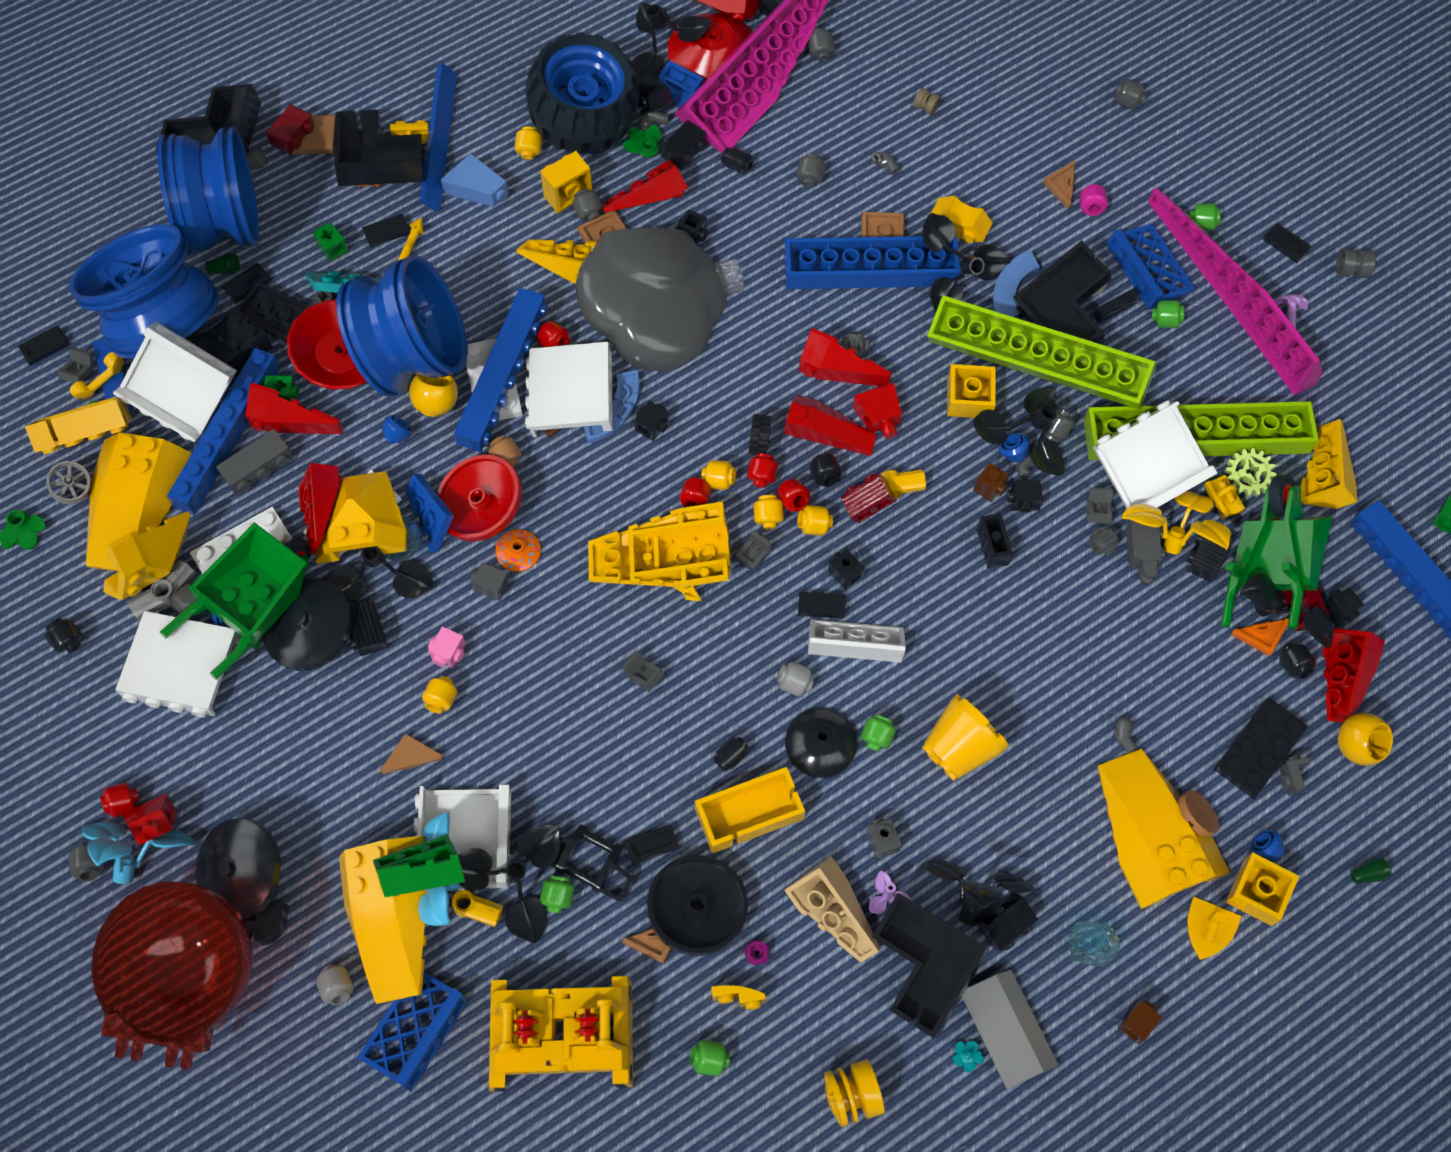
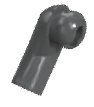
M648 111L640 115L638 126L640 129L646 130L653 122L666 125L668 115L658 111L653 113Z
M877 151L872 154L871 160L876 166L887 167L892 175H896L900 171V167L889 153Z
M1028 455L1016 465V471L1021 478L1027 477L1030 474L1029 469L1035 466L1031 455Z
M1124 717L1117 721L1114 736L1130 754L1138 745L1130 738L1133 721L1128 717Z

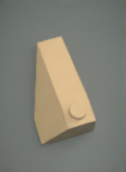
M832 856L811 869L784 890L799 912L804 916L808 914L818 923L817 927L823 932L827 930L837 939V943L859 962L868 959L881 950L876 939L872 938L873 932L845 874Z

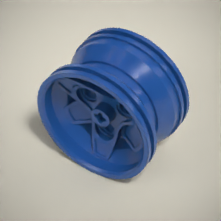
M229 127L228 130L220 128L209 144H203L186 135L178 136L177 134H171L169 137L167 135L160 136L157 143V160L165 210L169 225L177 227L188 244L187 255L191 253L200 254L201 251L209 250L222 237L227 236L242 248L248 247L249 243L251 246H258L260 231L255 190L246 150L236 127Z
M155 224L142 227L110 241L89 256L78 267L70 280L69 291L79 306L85 310L100 312L99 328L103 339L111 351L118 357L135 358L146 337L143 335L144 332L155 321L185 339L207 321L218 304L219 293L211 279L199 268L184 262L188 253V244L179 229L173 225Z
M411 255L405 259L398 260L385 271L379 282L367 276H359L343 283L339 288L336 303L337 317L345 346L360 374L380 394L394 397L409 391L410 383L416 374L430 378L446 377L460 372L465 367L468 346L460 311L442 276L423 257Z

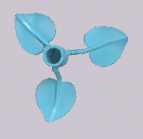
M445 812L437 816L425 826L422 836H425L426 841L447 834L449 836L450 813ZM457 883L426 889V894L420 898L418 904L420 919L432 926L450 924L448 891L455 892L460 885Z
M98 822L84 826L81 831L84 837L91 840L88 842L87 850L96 866L115 859L112 880L119 884H129L134 881L135 868H140L141 860L151 844L161 848L186 845L196 846V841L182 831L172 829L146 842L137 860H134L133 855H131L132 846L129 843L118 841L117 837L126 835V828L121 824Z

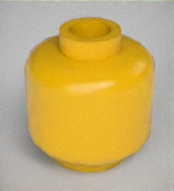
M522 127V130L516 133L514 149L521 155V158L532 160L533 157L541 153L543 137L534 127Z
M710 460L707 466L703 467L701 476L703 480L708 482L711 489L728 490L731 485L735 484L736 468L732 467L729 461Z
M775 495L759 496V500L753 504L754 521L756 524L762 525L763 529H775L776 524L784 520L782 501L777 499Z
M807 505L798 513V528L806 535L823 536L828 528L832 527L833 517L829 515L828 509L824 506Z
M444 676L431 679L422 695V700L425 703L424 706L429 711L437 714L450 710L458 694L457 688L453 685L454 682Z

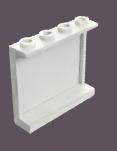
M155 321L144 332L143 335L146 337L120 387L113 394L118 396L122 402L138 408L142 414L158 420L162 426L178 432L184 439L195 442L203 434L237 370Z
M608 342L529 349V357L526 358V367L529 371V377H526V387L529 390V396H526L525 400L529 416L525 417L526 428L530 429L533 437H537V430L602 425L603 431H613L612 352Z
M1167 400L1156 406L1157 411L1151 414L1149 411L1137 417V422L1132 425L1128 422L1117 428L1118 433L1113 436L1107 434L1097 440L1098 444L1093 446L1126 509L1134 504L1141 503L1157 508L1217 474L1214 466L1207 464L1177 408V405H1179L1178 401L1170 403Z
M144 611L115 690L120 694L122 700L135 704L137 701H140L153 708L165 706L177 713H182L185 710L202 718H205L206 715L215 717L216 713L213 711L212 706L223 674L215 680L210 675V672L230 655L233 645L237 646L241 639L240 635L232 628L187 620L165 639L159 632L176 617Z
M499 785V789L425 790L424 786H420V794L415 796V808L419 809L418 818L414 819V833H417V836H422L425 826L432 819L445 812L450 813L449 838L458 855L467 849L480 848L485 850L492 858L491 871L507 867L510 860L511 789L509 785ZM505 874L489 875V884L486 888H509V881L506 879Z

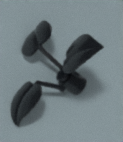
M641 2L637 12L636 25L641 32L648 33L651 31L653 54L645 52L635 57L632 64L637 78L645 76L646 73L654 76L663 68L664 58L657 55L655 29L660 30L664 28L667 22L675 31H679L678 37L681 41L693 42L706 33L712 21L706 17L689 16L683 18L679 22V27H677L669 19L665 8L658 4L649 5Z
M931 213L926 218L922 229V238L925 246L932 252H938L944 247L945 250L963 259L960 263L963 274L954 277L952 280L947 277H940L932 284L930 300L936 313L943 295L961 301L963 288L960 284L955 283L957 280L967 278L969 274L976 275L981 280H992L998 276L1011 260L1002 250L990 244H982L974 251V257H968L966 254L950 248L947 244L952 242L955 236L953 222L945 216Z
M1041 388L1027 394L1023 405L1026 412L1031 415L1009 427H1005V419L995 410L981 411L973 418V425L978 435L991 444L1004 443L1007 440L1005 431H1010L1031 421L1033 427L1043 429L1038 440L1039 445H1035L1031 449V459L1034 465L1039 470L1057 476L1064 474L1065 465L1060 448L1051 440L1043 442L1046 432L1050 429L1048 424L1056 418L1055 410H1057L1054 398V388Z
M378 546L362 548L361 555L364 561L361 562L362 567L359 574L355 567L342 565L336 568L328 579V582L334 584L345 593L350 602L360 599L367 590V583L361 578L365 574L366 566L378 567L380 564H383L393 574L397 575L393 579V588L399 596L404 598L418 597L432 590L434 586L430 572L421 563L407 560L401 563L399 571H397L383 558Z
M1258 573L1250 577L1240 591L1241 595L1255 603V609L1262 617H1266L1274 612L1277 616L1290 613V609H1281L1284 605V600L1280 593L1284 590L1274 591L1272 580L1265 574ZM1315 607L1311 611L1308 608H1301L1300 613H1305L1303 623L1306 629L1321 645L1328 649L1332 644L1334 633L1331 618L1319 607Z
M542 825L526 831L520 837L517 844L518 853L526 858L522 861L513 860L508 863L506 868L491 871L492 858L485 850L480 848L467 849L458 855L465 882L458 884L467 890L480 891L485 889L489 884V875L505 874L509 882L517 884L520 903L513 904L508 908L505 915V923L513 935L530 943H537L543 935L547 922V913L545 906L541 904L538 898L532 897L524 902L521 881L526 875V864L529 861L537 868L549 867L556 861L560 850L559 827L556 825Z
M933 860L921 865V867H925L938 878L949 881L957 880L959 882V903L962 906L958 920L971 926L977 925L976 923L979 921L981 911L985 910L987 905L1003 899L1004 895L997 889L998 887L1018 893L1035 891V887L1026 880L1008 872L995 873L993 879L996 882L991 886L973 880H964L962 877H966V871L948 861Z

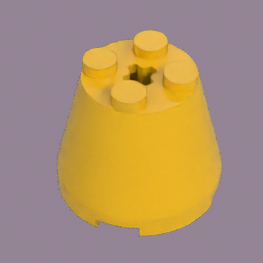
M956 694L943 711L924 742L922 749L936 765L939 764L944 769V772L951 780L955 781L957 778L959 779L1002 754L1009 747V744L1000 733L996 734L994 727L981 712L965 698L961 700V697Z

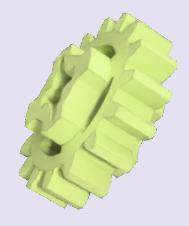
M1252 448L1249 453L1242 449L1240 455L1235 453L1232 456L1233 460L1229 459L1227 462L1229 467L1224 470V473L1229 474L1227 477L1229 482H1232V485H1235L1238 489L1237 495L1245 492L1246 498H1249L1251 493L1258 497L1260 491L1265 494L1266 489L1270 486L1271 479L1276 476V473L1271 472L1275 468V464L1269 465L1270 456L1262 457L1264 451L1255 454V448ZM1241 462V469L1236 472V466ZM1265 474L1264 481L1260 484L1259 477Z

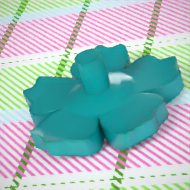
M962 1041L956 1043L954 1052L957 1055L952 1057L953 1064L959 1068L963 1066L965 1072L971 1073L976 1068V1064L980 1065L984 1060L980 1051L976 1052L979 1044L975 1041H967L966 1045Z

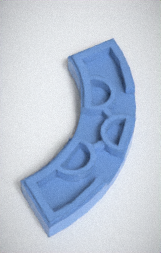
M1031 250L1014 258L1001 271L994 287L993 311L1018 318L1019 313L1013 296H1015L1018 285L1029 275L1038 272L1040 268Z
M638 369L616 374L617 389L612 402L613 431H603L602 425L583 426L588 444L613 434L631 416L639 396Z

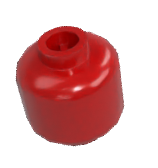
M548 321L540 326L537 341L542 347L566 346L570 342L569 332L557 322Z
M758 453L756 457H752L749 461L747 478L754 482L753 486L766 488L767 485L773 484L776 481L778 463L774 460L773 456Z
M693 477L687 479L683 483L679 496L681 504L684 507L708 504L711 486L702 478Z
M797 479L784 481L777 492L778 499L791 512L803 510L810 502L809 490Z
M126 782L106 787L103 790V795L99 796L105 815L109 814L112 818L121 817L123 813L135 808V803L140 801L136 787L130 788Z

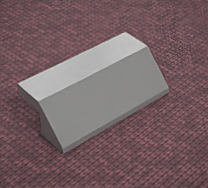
M1011 970L994 975L966 989L962 998L1006 1089L1019 1085L1059 1066Z

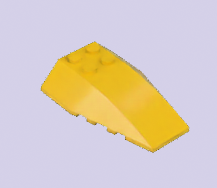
M117 433L104 440L90 485L86 552L87 567L119 572L107 557L108 545L131 532L136 531L138 534L148 531L146 529L147 526L152 524L155 527H159L163 518L166 519L171 511L172 503L167 495L190 458L191 452L164 439L126 433Z
M723 502L678 508L670 511V515L661 518L660 516L651 518V522L640 526L634 524L628 527L629 530L620 533L615 531L588 541L589 581L668 587H688L728 581L732 575L729 533Z
M1142 749L1098 765L1102 790L1108 806V817L1112 824V835L1118 851V862L1141 909L1159 903L1170 895L1207 881L1208 883L1230 874L1212 835L1210 837H1203L1192 830L1191 827L1194 825L1191 821L1186 822L1179 810L1178 800L1181 795Z
M425 836L386 839L344 850L339 856L344 908L376 1004L422 995L425 959H422L423 946H426L427 935H424L425 923L418 914L419 900L426 894V890L385 898L373 860L426 842Z

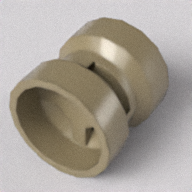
M921 88L915 97L913 107L917 109L922 108L927 114L933 115L939 106L941 96L937 94L932 95L927 89Z

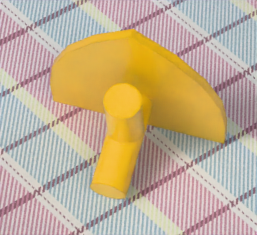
M1193 897L1187 919L1188 934L1198 958L1202 960L1215 955L1228 945L1238 929L1241 916Z

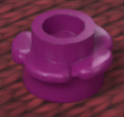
M754 940L750 942L749 946H746L745 956L748 957L750 964L758 965L767 962L770 950L766 943ZM755 951H759L760 954L755 955Z

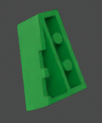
M448 834L373 860L385 898L465 882L458 854Z

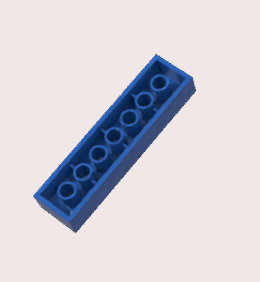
M922 236L785 238L786 289L931 287L934 281L940 277H947L952 280L960 275L959 256L945 250L944 247L938 252L930 251L925 246ZM954 236L953 241L947 245L958 251L957 236Z

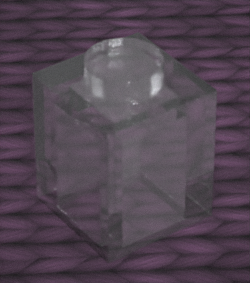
M737 258L716 263L723 292L727 295L743 292L744 278Z

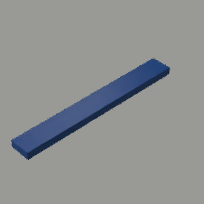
M443 63L437 65L424 163V182H422L420 202L434 211L439 210L441 207L443 191L441 179L445 175L457 73Z

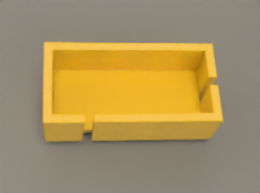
M116 396L35 420L26 425L25 429L35 453L42 451L43 454H48L56 451L63 444L67 448L79 444L86 437L89 441L100 438L109 430L111 434L123 431L133 419L127 404Z
M787 767L695 800V811L712 854L732 847L734 840H736L737 844L804 820L805 809L798 792H794L795 785Z

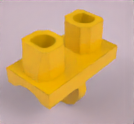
M417 120L416 123L396 121L395 124H390V131L392 135L421 134L422 144H427L429 126L425 120Z
M1226 475L1205 482L1204 487L1207 490V495L1217 507L1221 519L1244 512L1245 507L1236 493L1238 489L1235 485H1231Z

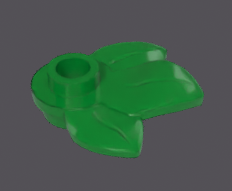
M655 124L651 125L646 132L631 127L629 131L630 140L624 141L622 145L630 153H640L648 158L653 157L659 151L658 143L661 140V132Z
M22 510L11 511L6 517V527L0 532L2 547L6 550L18 544L25 550L34 549L38 542L37 532L43 531L46 528L45 522L41 517L28 515Z

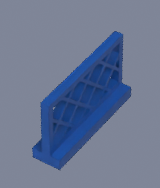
M1152 223L1122 232L1121 229L1113 231L1106 245L1148 310L1156 308L1159 301L1171 300L1194 292L1196 288ZM1149 232L1153 240L1143 237L1142 233ZM1127 238L1136 240V245L1130 244ZM1139 243L1151 246L1150 250L1140 248ZM1153 249L1161 250L1164 255L1160 256L1153 253ZM1138 254L1146 256V262L1141 260ZM1150 259L1161 262V266L1158 267L1150 264ZM1164 265L1171 266L1174 269V273L1163 269ZM1148 270L1158 273L1157 278L1152 277ZM1161 275L1171 278V284L1160 280ZM1175 281L1183 283L1186 288L1182 289L1175 286ZM1159 286L1168 289L1169 292L1163 294Z
M425 972L423 978L426 980L427 989L422 991V995L394 1000L357 1057L411 1092L469 1001L459 991L452 989ZM444 990L449 993L444 1003L434 1004V992ZM428 995L430 1007L417 1010L415 998ZM411 1000L413 1012L400 1016L399 1006L401 1003ZM431 1012L433 1020L430 1025L420 1028L418 1016ZM414 1017L416 1030L403 1033L401 1021ZM396 1022L398 1035L385 1039L384 1030L386 1026ZM417 1035L418 1044L416 1047L406 1051L404 1038ZM399 1040L401 1053L388 1056L386 1044ZM382 1046L383 1058L375 1061L367 1058L373 1047ZM402 1058L403 1067L396 1076L390 1071L389 1061ZM384 1063L385 1068H383L379 1064Z

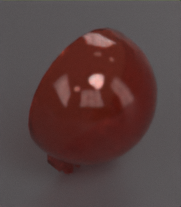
M162 881L144 886L126 896L109 913L98 932L93 948L91 973L95 994L105 1013L101 1035L117 1038L115 1057L123 1059L126 1056L130 1040L133 1041L130 1059L135 1062L141 1059L145 1043L166 1046L164 1063L167 1067L173 1068L177 1061L179 1049H183L180 1068L188 1071L191 1068L195 1052L210 1051L214 1028L220 1025L235 1010L246 992L252 974L253 948L250 933L242 916L227 899L210 888L191 882Z

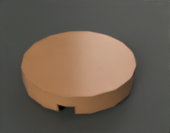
M1189 790L1182 794V797L1178 800L1179 810L1186 822L1191 821L1194 825L1191 827L1192 830L1203 837H1210L1218 832L1219 821L1209 802L1196 791Z

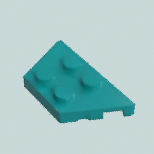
M306 271V281H309V285L312 286L314 291L338 293L343 283L362 276L361 273L341 275L340 271H328L327 273ZM372 278V279H374L375 281L379 282L381 278Z

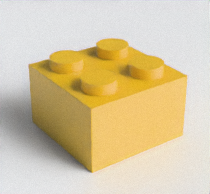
M577 151L565 155L559 161L547 165L544 169L540 170L543 195L557 213L572 206L574 195L580 190L586 188L592 190L590 167Z
M951 364L947 377V416L974 418L981 411L994 410L996 406L995 367Z
M1252 852L1243 860L1225 903L1273 926L1281 921L1299 876Z

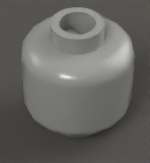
M789 662L787 665H782L776 681L779 683L782 691L794 696H801L805 691H810L814 679L811 678V671L808 667L795 662Z
M326 966L316 979V986L322 1001L331 1005H340L346 1002L354 989L348 970L342 966Z

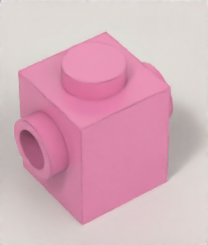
M441 627L438 635L431 639L428 651L436 665L453 668L456 662L459 663L461 661L466 643L462 635Z

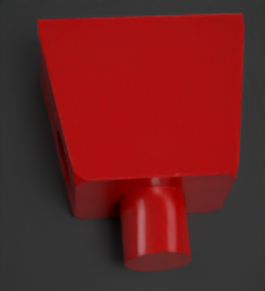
M894 383L854 395L852 407L870 432L875 433L882 430L886 439L897 435L895 426L900 424L902 414Z
M165 793L123 813L122 816L138 845H141L171 831L178 813L168 794Z

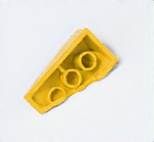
M1338 419L1322 425L1318 429L1319 442L1313 449L1312 460L1307 463V476L1301 482V500L1303 504L1338 509L1357 502L1356 481L1343 421Z

